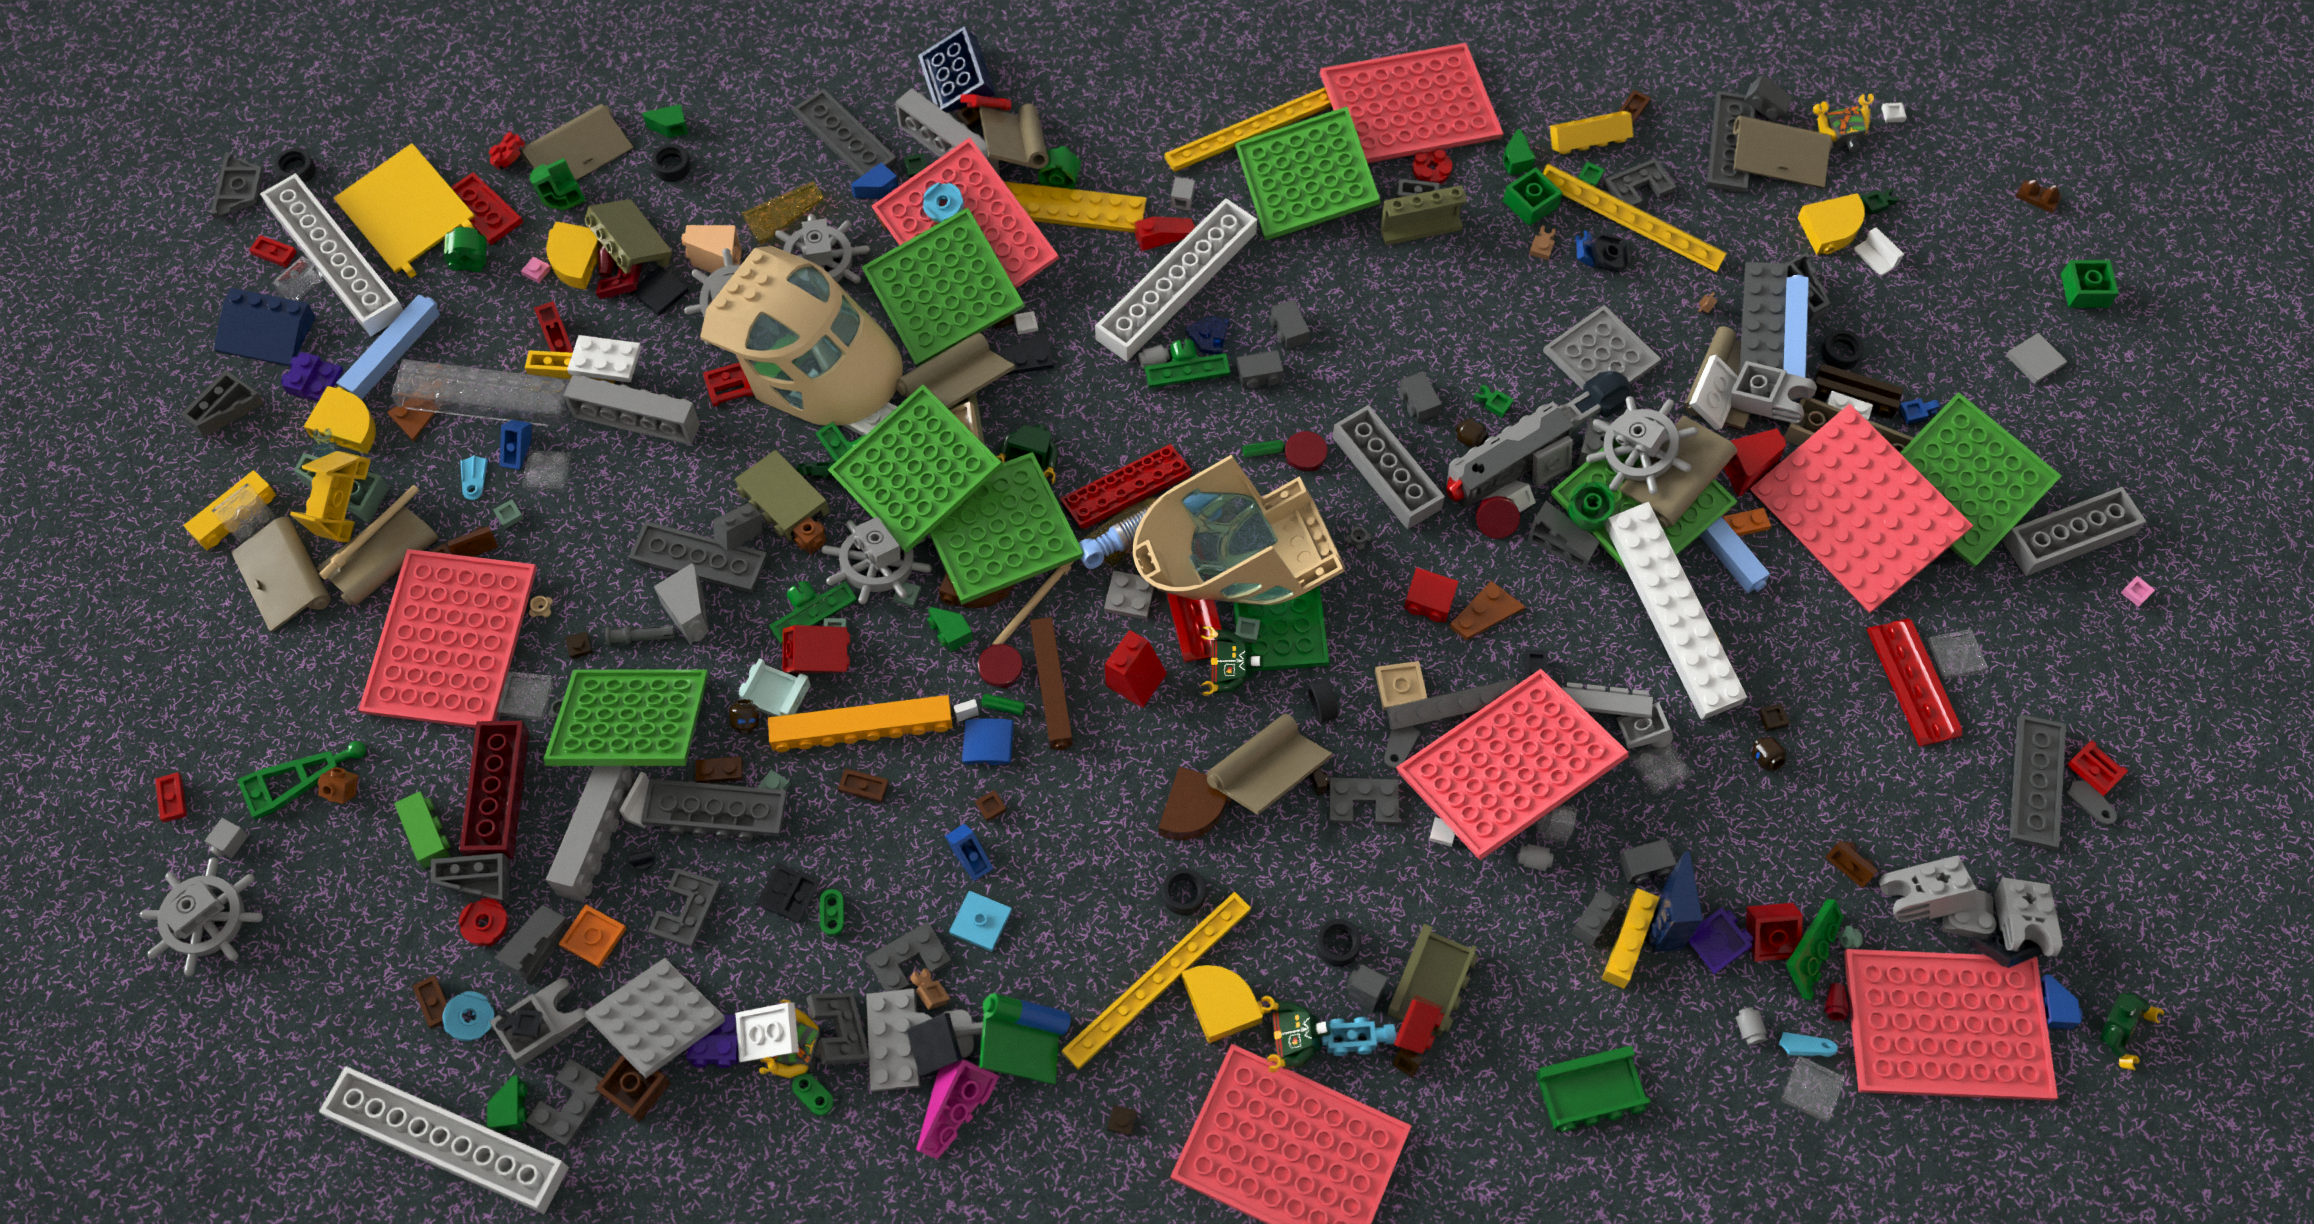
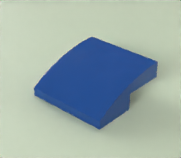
M990 718L965 720L962 762L968 765L986 762L989 765L1011 763L1014 721Z

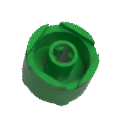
M1065 146L1047 150L1049 161L1044 168L1038 171L1039 183L1042 186L1073 190L1077 183L1082 161Z
M457 227L451 233L448 231L445 234L444 261L448 264V268L452 271H482L487 257L486 236L484 234L481 236L478 234V230L470 227Z
M1595 481L1580 484L1572 493L1568 505V516L1579 528L1588 532L1601 529L1606 525L1615 507L1613 492L1601 482Z

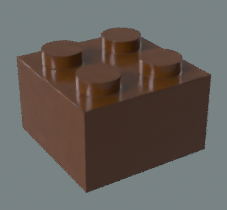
M621 1055L595 1089L601 1096L640 1123L671 1083L658 1070L645 1078Z

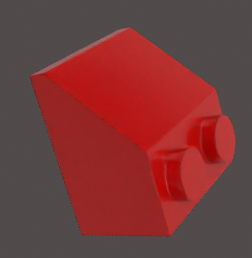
M1416 567L1404 609L1413 615L1421 614L1429 617L1434 622L1442 621L1446 623L1459 581Z
M1794 903L1747 906L1746 928L1754 939L1750 942L1753 945L1751 951L1754 962L1789 959L1802 940L1803 915Z
M1415 995L1394 1045L1423 1054L1425 1048L1430 1050L1435 1036L1431 1035L1434 1026L1440 1027L1445 1015L1441 1013L1443 1006Z

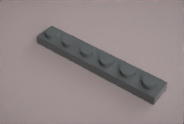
M1512 678L1388 706L1386 710L1390 729L1394 730L1481 710L1517 685L1516 679Z

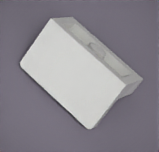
M1876 227L1869 232L1864 242L1854 248V251L1880 276L1898 266L1904 255Z
M1513 481L1486 497L1504 496L1514 500L1519 512L1536 503L1530 485L1520 481Z
M640 772L619 812L625 821L646 828L647 825H642L641 818L649 779L646 773Z

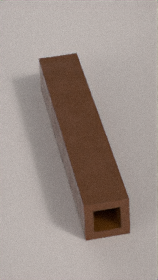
M1052 617L1030 620L1050 749L1065 750L1069 746H1073Z

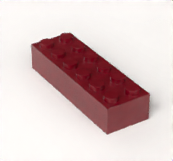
M477 721L459 848L463 856L503 853L509 859H514L529 730L523 721Z

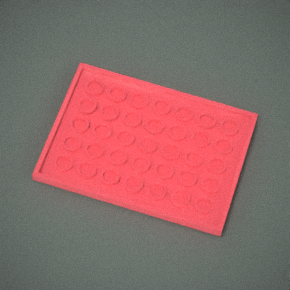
M1466 43L1321 68L1320 75L1334 111L1348 107L1367 163L1415 155L1419 152L1426 153L1436 149H1448L1502 139L1503 131Z
M970 137L872 205V208L894 239L901 245L939 224V222L931 220L925 213L923 197L927 189L936 183H951L960 190L965 204L964 209L969 208L1015 289L1059 259L1058 254ZM941 199L939 201L940 206H945L948 200L943 201Z
M1851 404L1846 406L1750 488V491L1869 614L1973 528V525Z
M407 549L358 711L361 714L476 728L477 721H495L537 571L536 565Z
M1540 669L1396 768L1402 778L1479 860H1482L1627 759L1629 754L1619 742Z
M1846 949L1844 951L1858 1091L1860 1093L2048 1101L2058 1099L2037 957L2007 968L1999 965L1997 961L1990 957L1979 954Z
M1231 1044L1170 1179L1265 1224H1371L1411 1125L1291 1070L1279 1067L1277 1072L1271 1073L1268 1070L1269 1067L1276 1066L1277 1064L1266 1062V1059Z

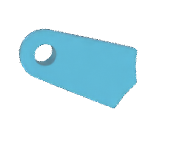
M473 455L468 459L460 461L463 495L468 500H476L482 495L488 463L487 458ZM475 488V491L469 492L470 489Z
M1786 1032L1782 1033V1038L1779 1042V1045L1787 1051L1788 1055H1822L1830 1057L1835 1055L1838 1050V1046L1831 1040Z

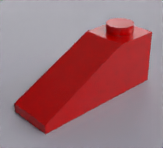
M1150 217L1135 222V237L1141 251L1185 239L1195 229V225L1191 218Z
M554 301L535 307V313L550 351L573 353V348Z

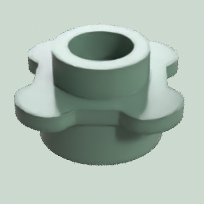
M1846 926L1845 931L1838 934V938L1842 946L1845 947V950L1855 949L1863 943L1861 933L1852 926Z

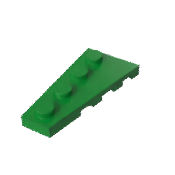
M1827 899L1786 964L1802 998L1805 1000H1812L1813 998L1812 986L1814 982L1818 983L1821 973L1818 972L1822 961L1827 962L1829 942L1834 943L1844 917L1835 899Z

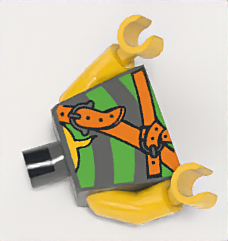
M1864 94L1859 97L1858 101L1862 105V109L1856 106L1827 112L1829 109L1827 102L1821 103L1822 110L1819 104L1815 105L1813 112L1819 115L1817 118L1819 132L1829 134L1835 147L1847 145L1850 152L1858 151L1861 148L1860 142L1868 132L1870 123V109H1868V105L1874 100L1872 94L1868 95V102L1864 100Z
M789 1000L780 1001L781 1003H791ZM795 1008L799 1052L763 1058L760 1061L767 1063L768 1069L760 1068L759 1072L761 1074L772 1071L774 1075L793 1078L806 1073L807 1070L814 1069L816 1059H821L817 1042L823 1036L819 1031V1026L807 1014Z

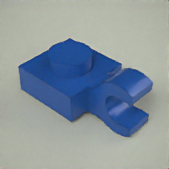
M1585 230L1583 238L1579 235L1575 238L1577 258L1580 262L1593 267L1595 259L1591 251L1592 234Z
M1920 398L1901 403L1899 409L1906 424H1912L1927 420L1929 415L1937 414L1936 409L1941 406L1938 400L1923 403Z

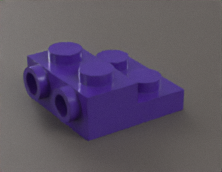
M300 352L298 357L294 356L290 363L291 369L288 374H283L281 383L287 394L319 401L327 386H335L343 368L340 365L324 362L319 356Z
M1722 907L1702 921L1688 941L1714 974L1753 948L1750 942L1754 940L1745 928L1740 930L1735 923L1738 919L1730 909L1725 912Z
M724 1015V1023L687 1049L686 1059L693 1067L704 1068L707 1067V1064H716L719 1068H730L731 1064L738 1065L739 1051L736 1015Z

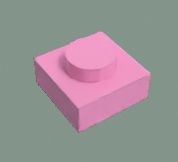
M532 257L521 272L522 275L540 283L551 270L549 264Z
M2136 576L2124 588L2121 594L2139 607L2155 589Z

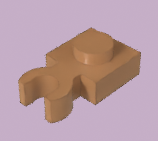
M1542 226L1539 236L1535 235L1529 255L1549 260L1555 242L1552 239L1556 230L1552 229V232L1548 234L1544 232L1545 226Z
M923 969L920 975L917 971H914L910 977L911 981L916 986H919L916 992L927 1009L930 1010L946 1005L950 997L938 980L932 981L930 979L931 973L929 970Z

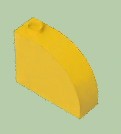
M1857 193L1802 206L1798 220L1816 255L1823 253L1826 255L1831 254L1836 250L1846 247L1854 240L1864 220V205Z
M556 221L553 229L549 231L546 251L555 275L563 283L574 288L586 290L598 262L597 252L603 244L588 227Z
M327 386L303 426L312 438L365 454L369 452L376 435L374 419L364 402L341 387Z
M1212 965L1198 966L1182 972V981L1208 1044L1262 1023V1015L1265 1014L1261 1011L1262 1003L1260 1001L1256 1002L1248 984L1236 973L1226 968Z

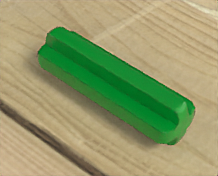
M1282 440L1244 445L1242 449L1244 457L1281 453L1284 451V443Z
M984 694L981 703L983 707L1017 715L1024 714V702L990 694Z

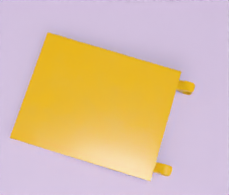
M412 143L334 197V200L392 270L397 273L403 269L410 278L417 275L410 263L445 239V234L448 231L449 233L454 232V228L461 226L474 228L470 223V220L475 217L474 214Z

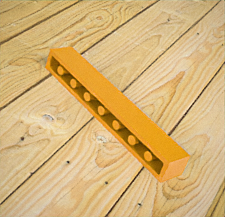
M949 695L768 717L769 743L772 751L776 750L777 752H787L791 748L810 749L815 745L829 747L839 742L853 744L863 739L876 741L880 737L886 736L899 738L903 734L910 733L922 735L926 731L945 732L953 728Z

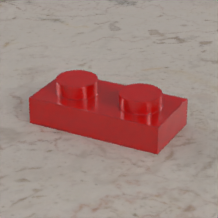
M262 235L257 238L249 249L252 255L283 267H287L297 253L294 247Z
M177 772L155 778L160 820L165 823L186 817L182 775Z

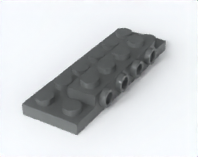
M649 779L641 823L642 825L666 827L667 830H670L671 834L679 836L683 835L684 832H693L692 834L696 837L716 834L715 836L719 839H729L730 836H738V839L742 841H752L753 837L759 838V835L780 837L788 793L786 790Z

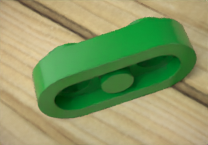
M829 889L823 892L820 897V927L826 936L835 937L842 933L845 926L844 899L838 890ZM831 900L837 901L834 906H829L828 904ZM835 922L837 926L833 929L829 928V924Z
M804 1073L798 1075L793 1080L792 1089L795 1095L814 1115L826 1116L832 1111L834 1100L831 1094L814 1076ZM808 1082L807 1088H800L801 1083ZM819 1099H824L823 1105H816Z

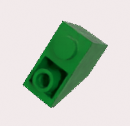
M681 104L642 112L646 127L661 135L672 138L688 134Z
M1521 129L1516 130L1505 148L1503 163L1509 176L1531 171L1535 162V154L1530 150L1528 139L1523 135Z
M934 607L928 609L929 618H927V622L932 630H937L939 633L937 638L941 646H946L949 652L973 641L972 631L962 614Z
M518 1075L512 1076L487 1103L488 1129L497 1133L523 1130V1122L527 1120V1109L523 1107V1098L527 1097V1084Z

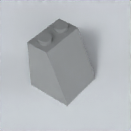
M691 563L654 586L663 608L690 644L694 641L702 640L709 632L702 584L694 565Z

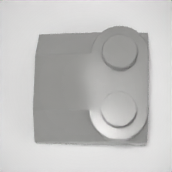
M1659 702L1652 705V718L1626 715L1616 718L1628 749L1652 744L1654 747H1666L1673 740V734Z
M1977 890V908L1943 916L1942 932L1970 938L1978 936L1981 938L1980 940L1989 939L1990 935H1993V931L1996 928V920L1993 917V896L1981 890Z

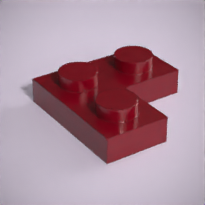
M642 263L633 264L630 273L625 274L619 267L617 276L599 280L596 290L598 298H612L615 295L630 293L636 290Z

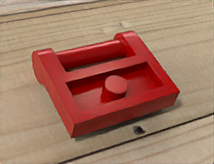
M961 94L960 102L968 103L967 107L979 108L980 106H985L994 110L1001 108L1003 111L1011 109V101L1009 99Z
M740 362L703 373L713 407L735 398L754 395ZM744 384V388H740L719 395H716L715 393L721 390H725L728 388Z
M2091 740L2067 766L2104 796L2129 770L2124 766L2120 767L2096 746L2097 743Z

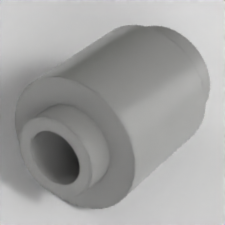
M1162 345L1144 349L1141 353H1138L1142 369H1145V366L1167 363V360L1170 359L1167 348H1163Z
M1527 844V846L1521 845L1518 863L1523 864V867L1546 871L1547 867L1551 868L1554 854L1550 853V848Z
M1753 1007L1740 1010V1015L1736 1017L1743 1040H1746L1748 1045H1755L1766 1041L1765 1034L1767 1032L1759 1010L1754 1011Z

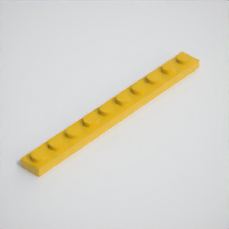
M1326 88L1314 91L1165 153V160L1173 172H1176L1236 147L1235 143L1277 130L1330 108L1332 104Z
M1547 164L1543 172L1563 192L1562 195L1715 272L1718 271L1727 254L1550 164Z
M1236 892L1230 895L1062 1050V1054L1079 1070L1177 980L1183 971L1190 968L1251 911V907Z

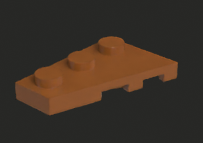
M1490 581L1450 624V628L1465 640H1469L1488 630L1489 627L1507 620L1508 617L1524 611L1525 606L1494 582Z

